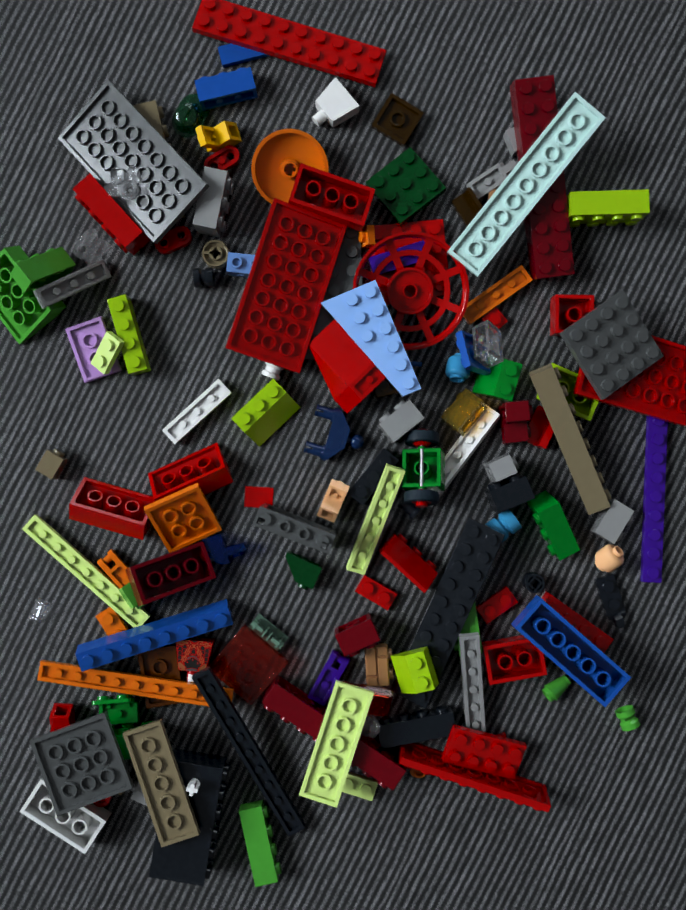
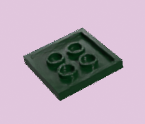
M411 147L365 182L366 186L376 189L374 195L400 226L404 225L446 192L444 184Z

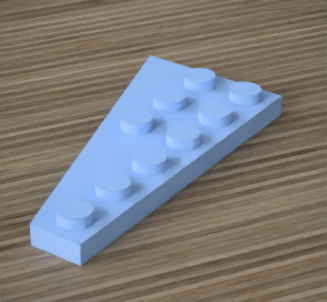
M376 280L321 302L322 306L340 324L402 397L421 390V386Z

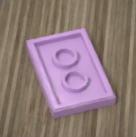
M102 316L65 329L84 383H89L122 371L118 358L110 373L105 375L91 364L106 331H108Z

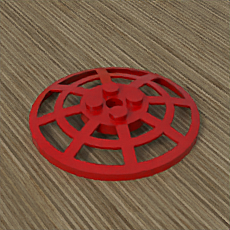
M400 232L387 236L377 242L361 259L353 279L352 289L358 287L360 276L371 281L376 280L377 283L387 286V297L383 299L386 306L391 304L397 310L394 319L397 332L399 330L407 332L423 330L427 340L419 343H402L405 350L423 349L445 339L460 323L469 300V280L465 266L451 256L456 266L445 270L442 264L430 255L429 252L433 243L439 245L446 252L451 246L443 240L423 232ZM411 237L426 240L421 251L409 249L397 252L394 240ZM386 244L390 255L378 265L374 273L363 269L372 254ZM411 255L418 256L419 258L414 268H404L400 257ZM393 261L397 272L390 279L379 275L383 268ZM425 261H430L440 273L429 277L422 271ZM459 273L462 280L460 306L449 302L451 290L449 277ZM443 280L444 297L440 299L433 296V284ZM408 285H412L415 288V294L410 297L406 296L404 292ZM430 303L439 306L440 308L435 315L426 320L423 310ZM446 309L457 313L449 326L434 337L429 326L434 324ZM405 314H416L419 321L418 325H401Z

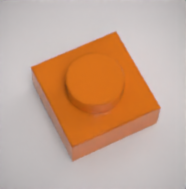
M366 225L361 232L359 231L358 241L361 243V248L368 249L375 245L374 225Z

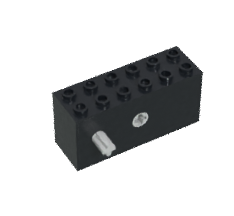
M175 748L173 753L195 814L200 834L161 848L156 833L149 877L204 886L205 880L210 878L213 868V855L217 845L216 837L220 827L219 819L223 809L222 801L227 785L224 782H226L230 764H227V757Z

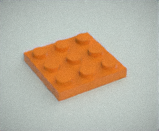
M198 483L144 506L145 513L169 553L222 531V526Z

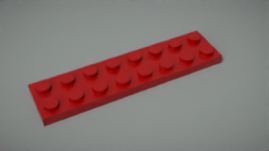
M419 743L399 746V764L407 769L413 768L421 771L423 774L437 776L444 781L450 780L458 783L460 786L471 787L481 793L487 792L500 799H508L518 805L524 804L537 811L549 813L551 803L545 784L517 775L512 780L444 763L441 760L443 751Z

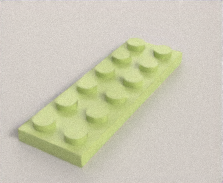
M339 680L335 681L299 796L337 808L372 702L373 691Z

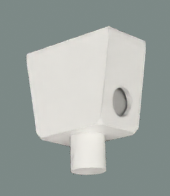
M334 78L316 99L315 105L318 112L312 116V120L318 127L325 121L331 127H335L359 113V104L338 79Z

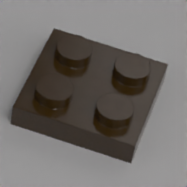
M391 92L372 123L371 128L404 147L423 117L424 112Z

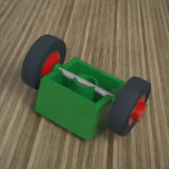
M417 429L405 433V444L418 448L402 450V469L406 471L402 480V488L406 491L404 493L405 504L419 508L439 504V492L437 491H445V453L441 448H428L439 445L440 436L436 431Z

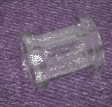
M36 598L32 613H29L28 617L34 621L44 623L46 621V613L52 606V603L45 599Z

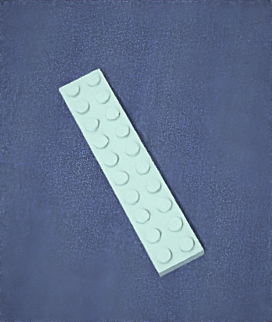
M574 92L447 253L478 277L606 117L579 94Z

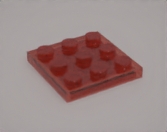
M244 624L209 666H211L215 675L221 681L234 689L239 696L252 705L287 665L288 660Z

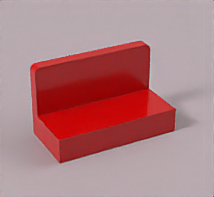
M537 406L528 425L531 428V437L527 442L538 448L546 449L554 432L544 408Z

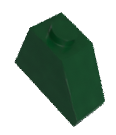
M287 551L285 557L293 578L298 583L297 586L305 590L313 589L322 566Z

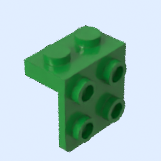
M117 695V699H114V696L97 697V701H92V705L99 706V714L107 711L111 725L139 722V699L133 698V695Z

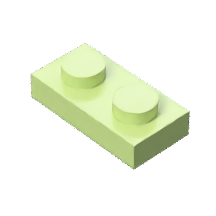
M106 331L91 364L104 375L109 374L125 342L112 331Z
M348 772L342 792L373 801L378 781Z

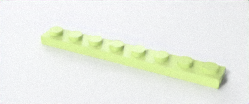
M35 514L22 528L23 531L133 628L143 625L151 616L143 607L131 609L119 592V587L39 515Z

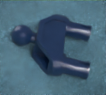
M320 404L317 405L316 409L324 412L315 411L314 416L329 419L332 425L326 445L322 446L307 441L305 446L312 447L313 449L305 448L304 453L319 456L322 461H326L343 450L346 443H349L353 449L363 447L364 439L361 435L349 436L350 428L341 408L332 409Z

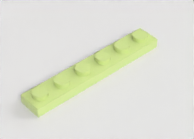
M386 463L346 565L348 571L365 575L406 472L405 469Z

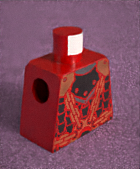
M191 637L176 642L178 670L187 671L186 681L194 682L192 679L193 674L209 666L215 638Z

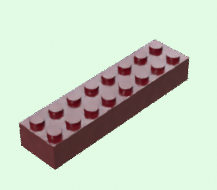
M277 674L264 694L262 701L264 708L271 713L275 711L281 715L280 718L288 724L290 722L297 726L296 729L305 735L306 733L309 734L316 742L327 707L307 697L308 694ZM363 731L361 732L351 766L360 768L361 772L368 778L373 777L378 780V784L383 788L394 790L406 772V768L399 764V755L388 748L381 749L378 741Z

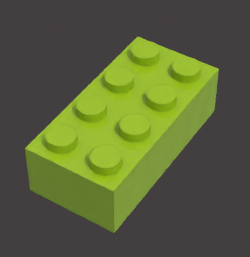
M649 189L570 192L567 195L570 227H578L580 224L594 227L601 223H606V226H616L618 223H625L627 226L636 225L637 222L643 220L650 213Z

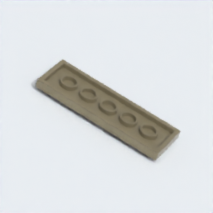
M162 719L124 731L123 737L161 848L198 836L200 829Z

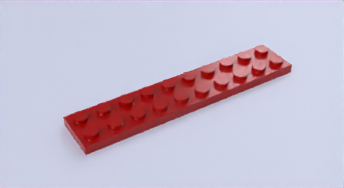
M202 0L192 26L194 33L372 87H376L386 55L385 49L225 0Z

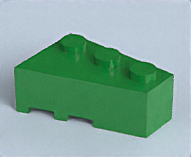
M545 490L535 495L534 499L526 502L535 522L540 528L539 531L542 538L548 543L547 549L551 556L555 555L561 561L580 551L560 503Z

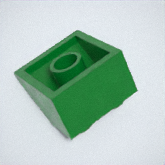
M487 356L491 373L487 375L477 373L472 392L500 401L512 402L523 364Z

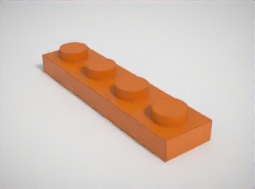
M520 265L468 302L463 317L471 325L529 284L533 279L523 265Z

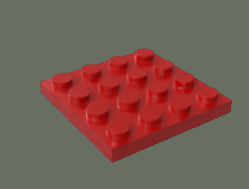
M443 219L406 222L402 226L399 223L374 226L375 244L387 236L408 231L427 233L445 242ZM409 237L394 240V244L397 249L422 240L425 242L426 240ZM433 243L429 254L436 258L445 270H448L447 252L439 245ZM386 244L374 252L372 256L388 252ZM425 261L422 271L429 277L440 273L430 261ZM396 270V271H393V272H390V273L383 274V275H381V276H384V277L390 279L391 276H392L395 272H397V270ZM443 280L433 284V296L444 297ZM377 283L383 298L387 297V286ZM408 285L405 288L406 296L410 297L415 294L414 286Z

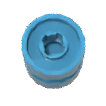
M509 509L499 513V519L493 518L485 524L506 534L502 542L509 537L508 533L514 534L522 528L517 518Z

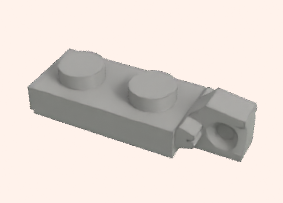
M514 159L506 165L503 162L497 163L466 184V187H471L478 200H480L489 192L498 188L517 163Z

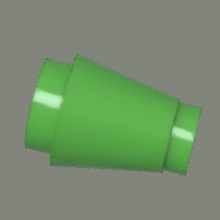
M563 675L544 685L542 692L550 702L557 701L571 682Z

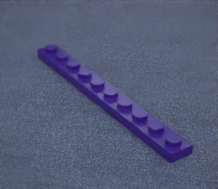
M649 416L646 419L640 581L662 583L668 422Z

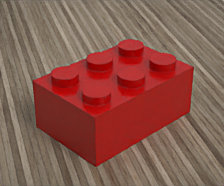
M523 635L481 642L485 675L489 685L547 675L544 653Z

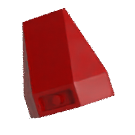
M335 319L309 343L310 350L333 399L346 413H349L386 378Z

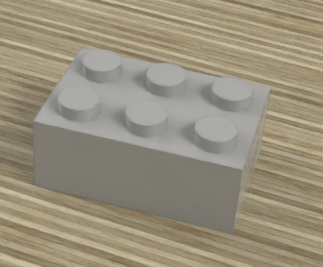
M204 166L202 178L210 187L197 200L193 226L200 234L220 238L221 232L224 233L226 229L224 218L225 214L229 213L230 202H228L229 195L233 194L234 184L228 171Z

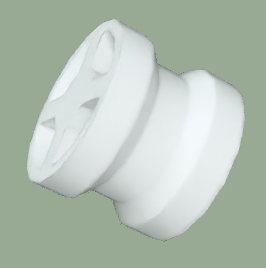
M265 362L266 367L262 370L261 374L279 381L280 371L284 368Z

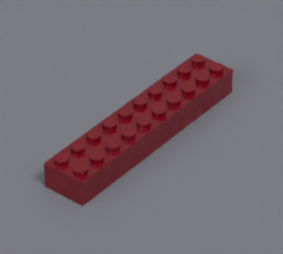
M554 75L516 79L510 85L518 162L558 113ZM563 170L524 219L530 275L533 280L575 274Z

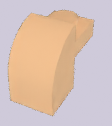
M332 479L317 516L334 523L350 486L342 481Z

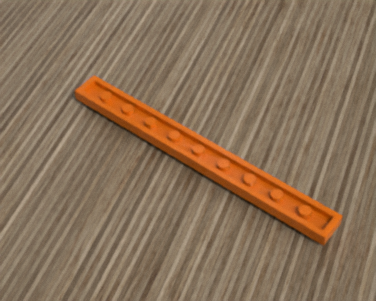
M49 660L40 661L37 681L209 707L197 685L193 682L101 668H92L81 672L79 665ZM223 687L232 701L234 689Z

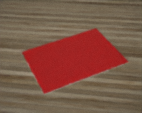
M245 486L244 507L259 508L264 503L273 506L274 488Z

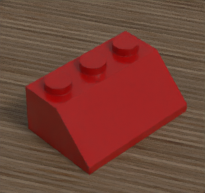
M394 533L379 549L380 553L425 593L438 574L435 571L437 566L429 559L424 561L421 558L422 553L415 546L411 549L407 545L408 540L403 535L399 534L397 536Z

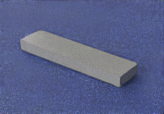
M102 259L34 290L33 293L41 308L44 309L112 276Z

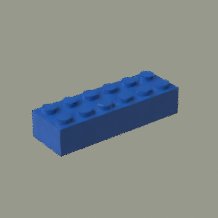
M538 595L531 600L511 623L517 631L604 707L611 702L632 678Z

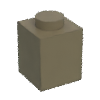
M58 449L46 450L35 470L51 480L58 479L69 459L65 458V453Z

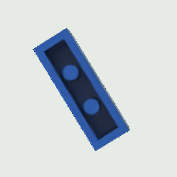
M242 67L236 71L221 72L215 76H204L194 80L202 111L258 98L251 67Z

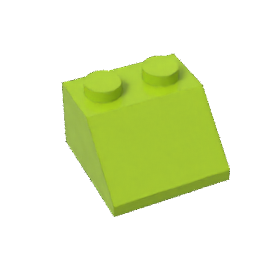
M428 646L391 655L401 693L419 694L436 689L439 682Z

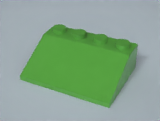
M20 246L5 247L0 252V320L20 345L54 320L66 305L61 300L42 309L33 293L36 289L26 293L21 290L10 273L16 261L20 259L26 260L29 257Z

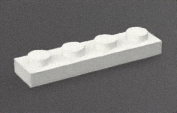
M217 379L162 431L176 445L228 398L232 392L220 379Z

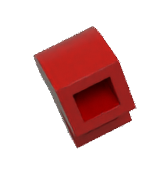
M54 703L49 717L50 732L75 723L74 704Z

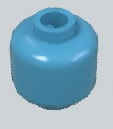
M455 353V355L447 359L445 373L450 381L462 383L470 377V370L464 369L461 364L460 353Z

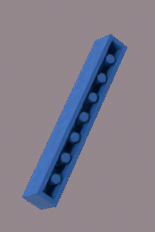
M225 599L77 646L75 655L81 672L233 625V616L228 600Z

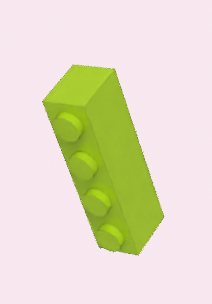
M124 294L107 299L117 336L125 342L121 350L128 374L135 376L151 371L131 298Z

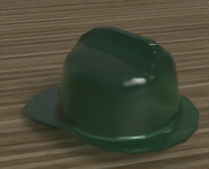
M198 94L185 96L172 118V126L175 132L185 138L197 135L195 128L204 124L210 109L202 111Z

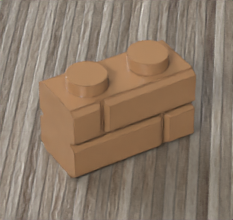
M386 643L378 644L370 649L365 647L366 684L368 687L389 686L390 680L393 679V668H389L392 649H388Z

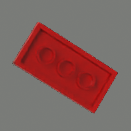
M453 724L441 760L444 763L514 780L527 745L522 741Z

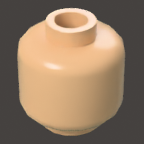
M607 544L596 552L595 564L599 570L611 573L624 563V552L619 546Z

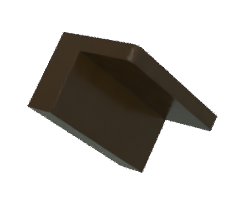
M468 187L463 194L451 201L466 227L483 207L471 187Z

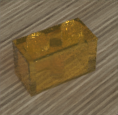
M466 388L457 395L453 404L445 409L441 418L449 427L463 437L488 407L482 399Z

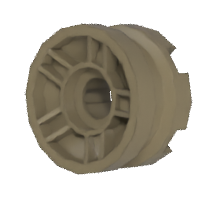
M211 240L203 247L202 257L209 267H213L216 270L222 269L227 266L228 252L230 251L222 241ZM219 252L220 255H218L215 259L213 253Z

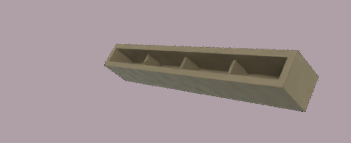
M550 363L529 372L588 515L611 507L609 500L612 499L608 489L604 490L602 483H605L601 472L597 473L595 470V466H598L594 455L590 456L587 449L591 448L587 438H582L580 434L584 430L580 421H575L573 417L576 414L572 403L568 404L565 398L569 396L565 385L561 386L558 379L562 378L558 368L553 369Z

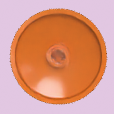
M281 129L266 136L257 146L251 164L252 179L260 195L271 204L274 198L288 203L301 163L329 173L327 156L320 143L310 134L298 129Z

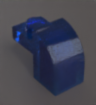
M223 532L202 539L209 558L219 564L231 563L230 555H233V558L243 555L244 551L248 549L245 541L227 547Z

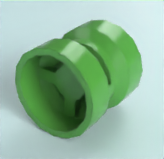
M625 705L615 710L617 718L621 721L622 731H631L640 726L639 719L634 715L635 709L633 705Z

